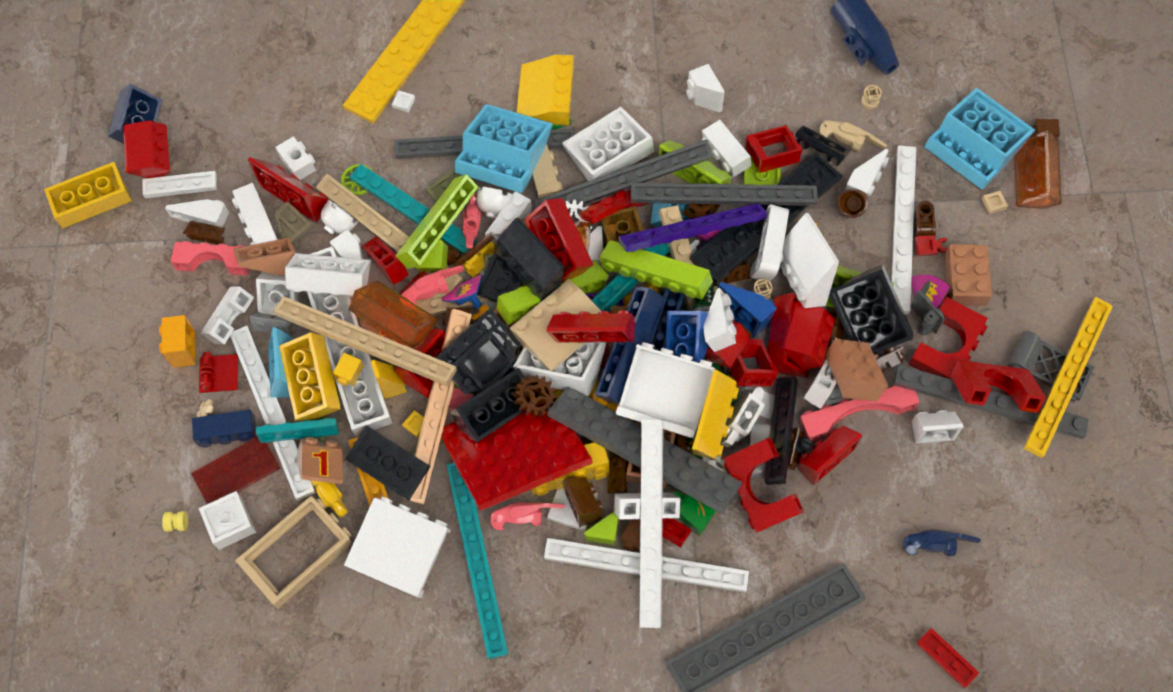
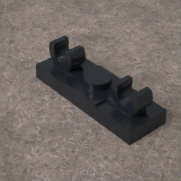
M804 125L795 135L798 138L796 140L798 144L801 141L805 142L804 149L812 146L818 152L830 154L828 157L829 162L833 157L837 158V166L845 160L851 149Z

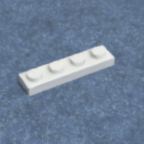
M215 171L143 179L144 198L217 190V173Z

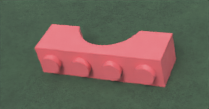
M189 241L175 242L170 261L175 270L195 271L201 263L207 260L222 261L232 275L248 276L250 270L239 267L233 248L243 247L242 245L234 247L226 244L210 245L205 242L200 244Z

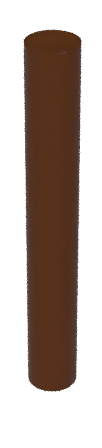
M489 233L474 245L473 248L453 262L449 268L463 265L465 261H468L493 241L495 236Z

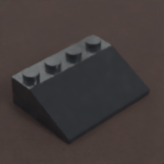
M883 264L831 288L829 296L850 341L869 343L873 354L913 339L912 328Z

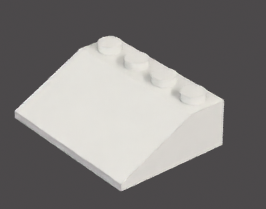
M619 107L562 143L588 181L630 167L654 152L652 137L622 107Z
M805 213L784 239L780 267L804 308L826 306L839 261L809 213Z
M607 342L585 343L552 372L523 348L513 367L515 370L519 368L525 378L530 375L533 379L536 374L539 379L546 377V383L552 382L551 388L565 391L567 387H570L589 396L597 380Z

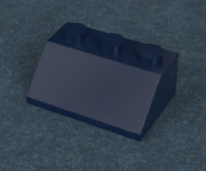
M132 84L126 86L120 91L108 137L124 144V125L144 121L156 122L162 99Z

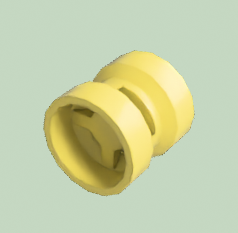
M164 512L162 519L163 530L165 532H171L174 529L186 531L188 528L187 512Z

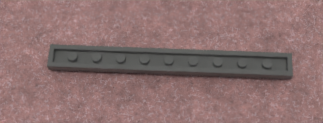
M574 128L551 130L546 143L548 149L564 148L562 143L575 135ZM463 135L395 140L396 159L460 155L463 151Z
M708 139L543 197L533 201L535 209L545 200L563 198L565 205L567 200L572 204L574 199H576L577 204L583 201V204L618 191L631 188V183H645L713 159L714 157Z
M631 183V203L739 205L759 203L760 205L817 206L818 203L817 186Z
M902 365L896 367L893 382L895 386L1028 424H1035L1043 407L1041 406L1038 413L1020 411L1011 396L993 391L990 392L984 406L966 404L953 380ZM1064 412L1056 432L1084 439L1087 434L1089 419Z

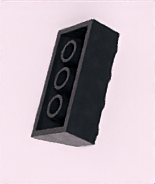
M518 217L515 218L497 239L496 253L507 263L510 270H513L519 276L521 282L530 288L532 294L543 301L561 286L564 266Z
M517 368L449 413L460 430L477 443L525 411L524 409L519 411L521 405L514 403L518 398L513 397V394L522 378L526 380L521 370Z

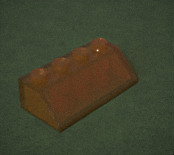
M1045 131L1029 137L1015 154L1017 207L1047 209L1062 204L1059 139L1049 131Z
M377 280L355 290L348 309L358 318H362L370 323L372 327L381 330L388 337L409 348H414L421 344L438 322V318Z

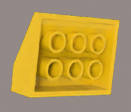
M553 55L522 64L517 113L552 123V125H569L574 55Z
M714 370L692 449L693 455L715 461L717 456L721 457L724 445H720L721 439L727 436L729 426L725 424L727 418L732 417L734 407L731 406L732 398L737 399L739 388L736 387L737 382L718 370Z

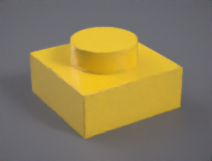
M414 410L402 424V427L418 439L424 417Z

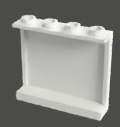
M642 342V345L637 344L616 414L642 422V420H663V429L694 438L712 374L715 368L711 367L712 363L700 360V363L692 361L693 357L684 354L677 357L672 355L673 351L665 348L657 351L653 349L654 345Z
M374 497L344 566L418 598H422L424 594L422 589L447 532L450 533L451 530L446 528L447 524L436 519L434 523L428 520V515L421 512L415 515L410 513L411 508L402 504L396 507L391 505L393 501L385 497L377 499Z

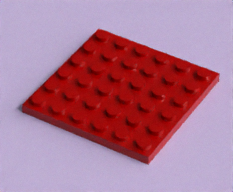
M525 410L477 443L460 430L456 422L444 426L441 440L479 511L593 464L592 457L574 430L547 416L546 412L543 417H540L538 413L533 418L532 413L526 416Z

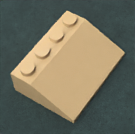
M568 279L510 327L521 345L552 372L585 344L556 343L546 332L553 314H559L560 312L579 314L581 311L598 314L601 310L579 287Z

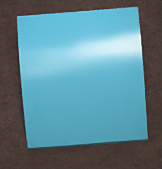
M976 88L946 115L940 128L929 137L925 148L983 190L1015 156L1035 129Z
M486 104L463 132V151L455 160V173L467 174L471 178L522 193L533 176L536 165L545 149L552 123Z

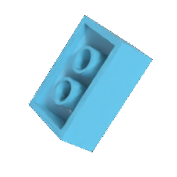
M272 327L268 345L271 397H290L279 346L294 340V338L276 327Z

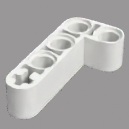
M772 204L766 210L767 218L764 219L758 258L754 261L750 270V278L756 280L766 279L771 281L777 275L780 267L789 210Z

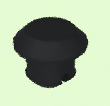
M799 436L795 449L798 453L804 454L811 448L810 445L812 443L810 439Z

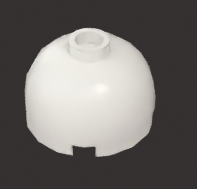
M479 187L476 201L479 209L486 213V217L496 219L502 209L508 205L513 194L507 193L506 196L503 195L502 190L487 187L481 189Z
M331 200L327 201L321 211V219L325 224L324 229L331 234L334 232L341 234L347 229L350 232L358 223L355 218L353 220L349 213Z

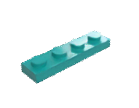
M324 418L315 421L304 420L297 423L285 422L279 425L266 424L256 427V435L260 443L304 439L307 437L339 435V426L336 418Z

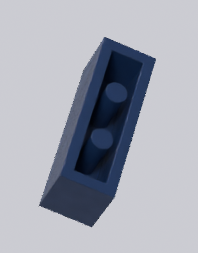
M251 409L192 418L193 441L203 448L210 447L212 444L226 445L230 444L231 441L239 440L246 442L250 441L251 438H257L255 415Z

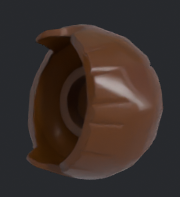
M850 189L842 192L836 202L838 212L845 218L860 217L868 207L867 196L859 189Z

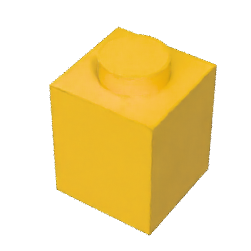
M343 352L333 374L339 384L343 386L349 384L354 387L364 365L362 360Z

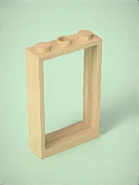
M310 496L235 560L277 609L353 544L350 540L352 536L345 527L341 529L337 525L339 520L332 512L329 515L324 510L326 506L319 498L315 500ZM313 510L339 541L279 592L255 565L253 560Z

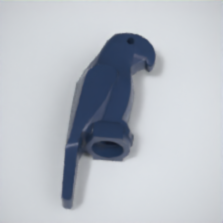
M931 529L906 536L903 541V549L907 554L913 556L917 554L916 551L920 548L927 552H943L948 557H954L957 552L958 541L956 540L979 543L981 539L961 533Z

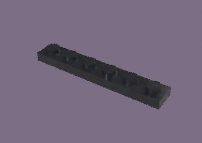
M795 376L777 378L770 438H772L779 457L766 462L764 482L767 485L786 484L798 379Z

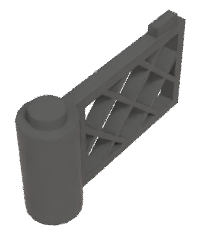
M1024 331L1008 367L1028 369L1034 379L1052 387L1054 381L1051 374L1059 373L1061 369L1058 358L1065 359L1068 353L1042 341L1037 334ZM1041 349L1048 350L1051 357L1043 359ZM1053 360L1056 370L1049 372L1045 362ZM1088 363L1084 368L1087 370L1085 376H1081L1077 384L1079 391L1078 393L1073 392L1070 399L1073 402L1081 399L1094 369V366ZM1041 364L1044 373L1038 374L1032 371L1034 365Z

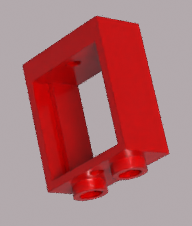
M787 125L746 136L745 149L759 173L800 162L803 152L802 146L797 143L793 132H790ZM782 142L787 149V152L767 157L762 147Z
M748 339L732 367L729 368L738 386H772L778 375V371L762 339ZM755 357L760 369H747L742 358Z

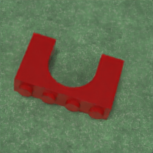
M946 297L940 307L945 317L942 324L952 328L959 334L962 341V349L958 352L947 354L920 342L908 365L920 371L952 380L950 375L957 360L970 361L971 356L968 354L971 350L975 351L980 342L977 338L979 335L983 336L988 328L985 325L988 318Z
M957 360L950 375L966 404L984 406L992 390L989 385L1006 391L1014 399L1020 411L1038 413L1046 398L1028 369Z
M766 438L723 458L726 472L742 482L738 490L742 499L740 503L743 510L747 511L750 517L748 519L749 524L756 533L804 513L797 494L790 495L774 503H766L759 500L751 489L750 481L754 470L761 464L779 457L772 438Z

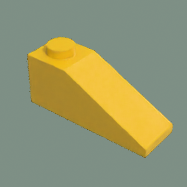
M377 360L371 361L376 380L385 399L407 392L406 384L393 370L394 366Z

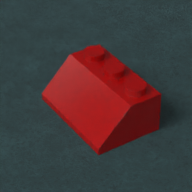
M154 121L124 125L126 173L144 178L165 177L170 172L167 125Z
M794 302L781 350L803 370L822 367L835 319L824 308H804L801 302Z
M428 329L421 337L423 343L414 350L435 358L441 352L445 338L444 331L442 329ZM399 366L393 369L406 385L429 398L433 380Z
M843 425L838 430L836 428L832 429L824 442L820 440L814 445V450L810 454L806 452L799 458L797 469L814 486L857 448L862 438L859 432Z

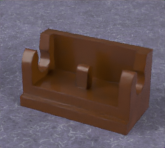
M689 204V208L684 210L683 215L689 219L711 215L719 209L720 204Z

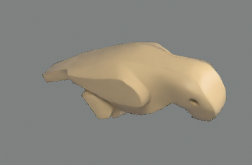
M825 120L819 129V134L827 138L829 135H833L839 142L851 146L857 152H859L864 142H870L883 150L887 146L872 134L851 123Z

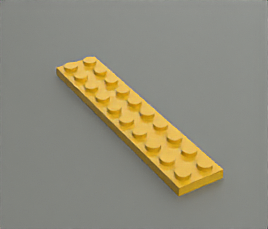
M422 0L344 102L343 108L373 124L465 0Z

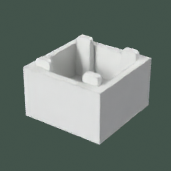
M237 491L199 508L211 541L219 550L257 533L243 498Z

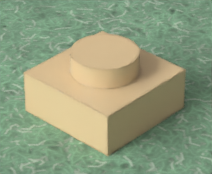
M1001 191L983 195L982 197L988 214L1006 210L1008 207Z

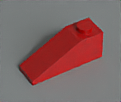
M374 237L361 246L382 274L393 285L401 282L409 275L404 264L395 256L396 254L378 237Z

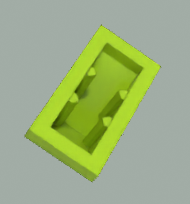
M440 239L422 264L415 268L420 272H437L446 269L448 246Z
M612 512L584 532L585 540L615 546L619 518Z

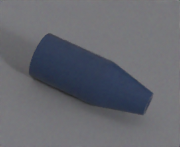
M837 0L831 7L830 13L845 33L843 41L859 64L862 66L867 60L884 75L894 72L899 67V62L889 33L867 1Z

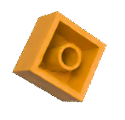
M185 315L162 318V325H159V333L162 337V343H159L160 353L165 356L166 361L173 368L196 365L195 329Z

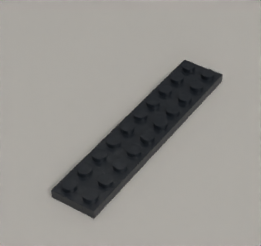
M815 153L777 185L817 186V196L819 199L837 184L843 175L818 153ZM761 205V206H762L765 210H767V208H768L769 205ZM775 205L789 210L787 225L809 207L804 205ZM764 219L721 230L690 256L691 262L695 266L708 269L713 276V283L717 285L759 249Z

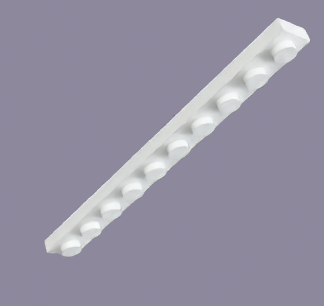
M898 145L896 153L891 282H894L893 288L904 313L909 314L916 147Z
M248 326L233 331L230 337L265 424L279 425L287 422L277 397H271L270 379ZM295 441L273 442L295 499L298 501L316 493L311 481L302 480L296 462L298 448Z
M642 420L640 627L661 628L663 420Z
M547 538L544 560L640 575V553ZM662 557V579L744 593L747 591L749 571Z

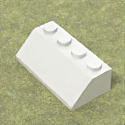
M295 253L285 267L286 289H292L294 292L311 291L314 294L324 292L331 295L363 296L367 288L371 260Z

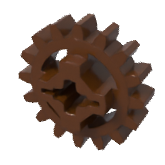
M536 374L532 379L528 375L526 380L522 378L515 387L516 391L513 397L518 399L514 403L521 405L519 411L526 410V416L532 413L533 418H535L539 413L540 417H543L545 412L548 414L549 409L555 403L557 395L553 393L556 391V388L550 387L551 381L545 382L546 377L539 379Z

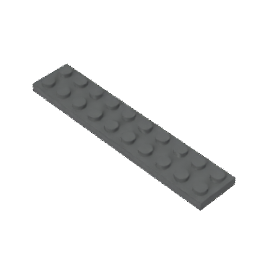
M567 387L549 409L547 416L641 468L642 426L623 416L617 415L615 411L579 391ZM663 439V481L724 514L741 487L742 482Z
M843 563L668 660L665 664L681 692H703L866 600V597Z

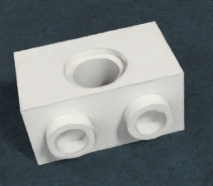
M294 136L275 147L288 170L299 180L316 171L313 165L316 163L310 153L306 154L304 144L301 141L298 142Z

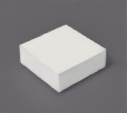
M398 90L391 104L392 108L409 113L415 100V95Z

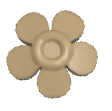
M208 399L206 402L201 403L197 417L212 414L214 410L212 400Z

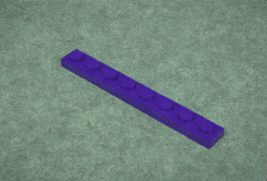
M759 203L619 236V243L626 252H634L638 249L671 243L679 239H688L692 236L704 235L708 232L724 230L733 226H741L749 222H757L767 218V211Z

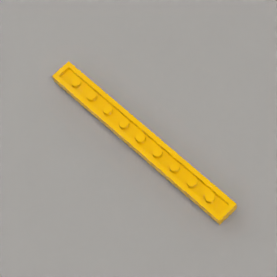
M1097 297L1092 300L1023 448L1039 458L1045 456L1113 307Z

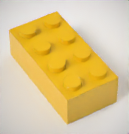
M115 162L44 189L53 216L62 229L132 201L122 173Z
M308 333L280 345L279 349L295 420L313 421L340 410L341 407L325 337L315 333Z
M595 442L584 445L592 457L593 464L531 489L532 494L542 496L550 490L564 489L563 479L586 477L587 480L606 478V475H609V461L605 448Z

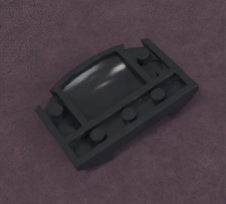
M490 308L435 358L456 366V372L452 380L464 394H470V392L481 391L498 381L513 364L516 358L514 357L516 349L520 348L521 343Z

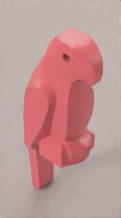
M476 192L467 202L466 209H463L462 230L463 236L466 239V248H473V242L478 235L481 211L478 209Z
M463 266L440 270L418 279L401 294L403 306L407 309H412L417 306V300H426L438 293H447L448 287L445 279L463 272Z
M516 502L494 511L491 514V525L496 530H503V525L506 522L513 524L531 522L534 526H541L542 509L540 508H565V504Z

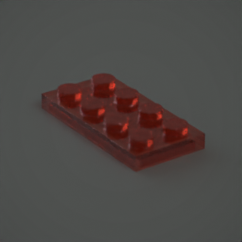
M258 437L191 474L203 498L209 504L235 491L240 492L281 468L268 444L260 443Z

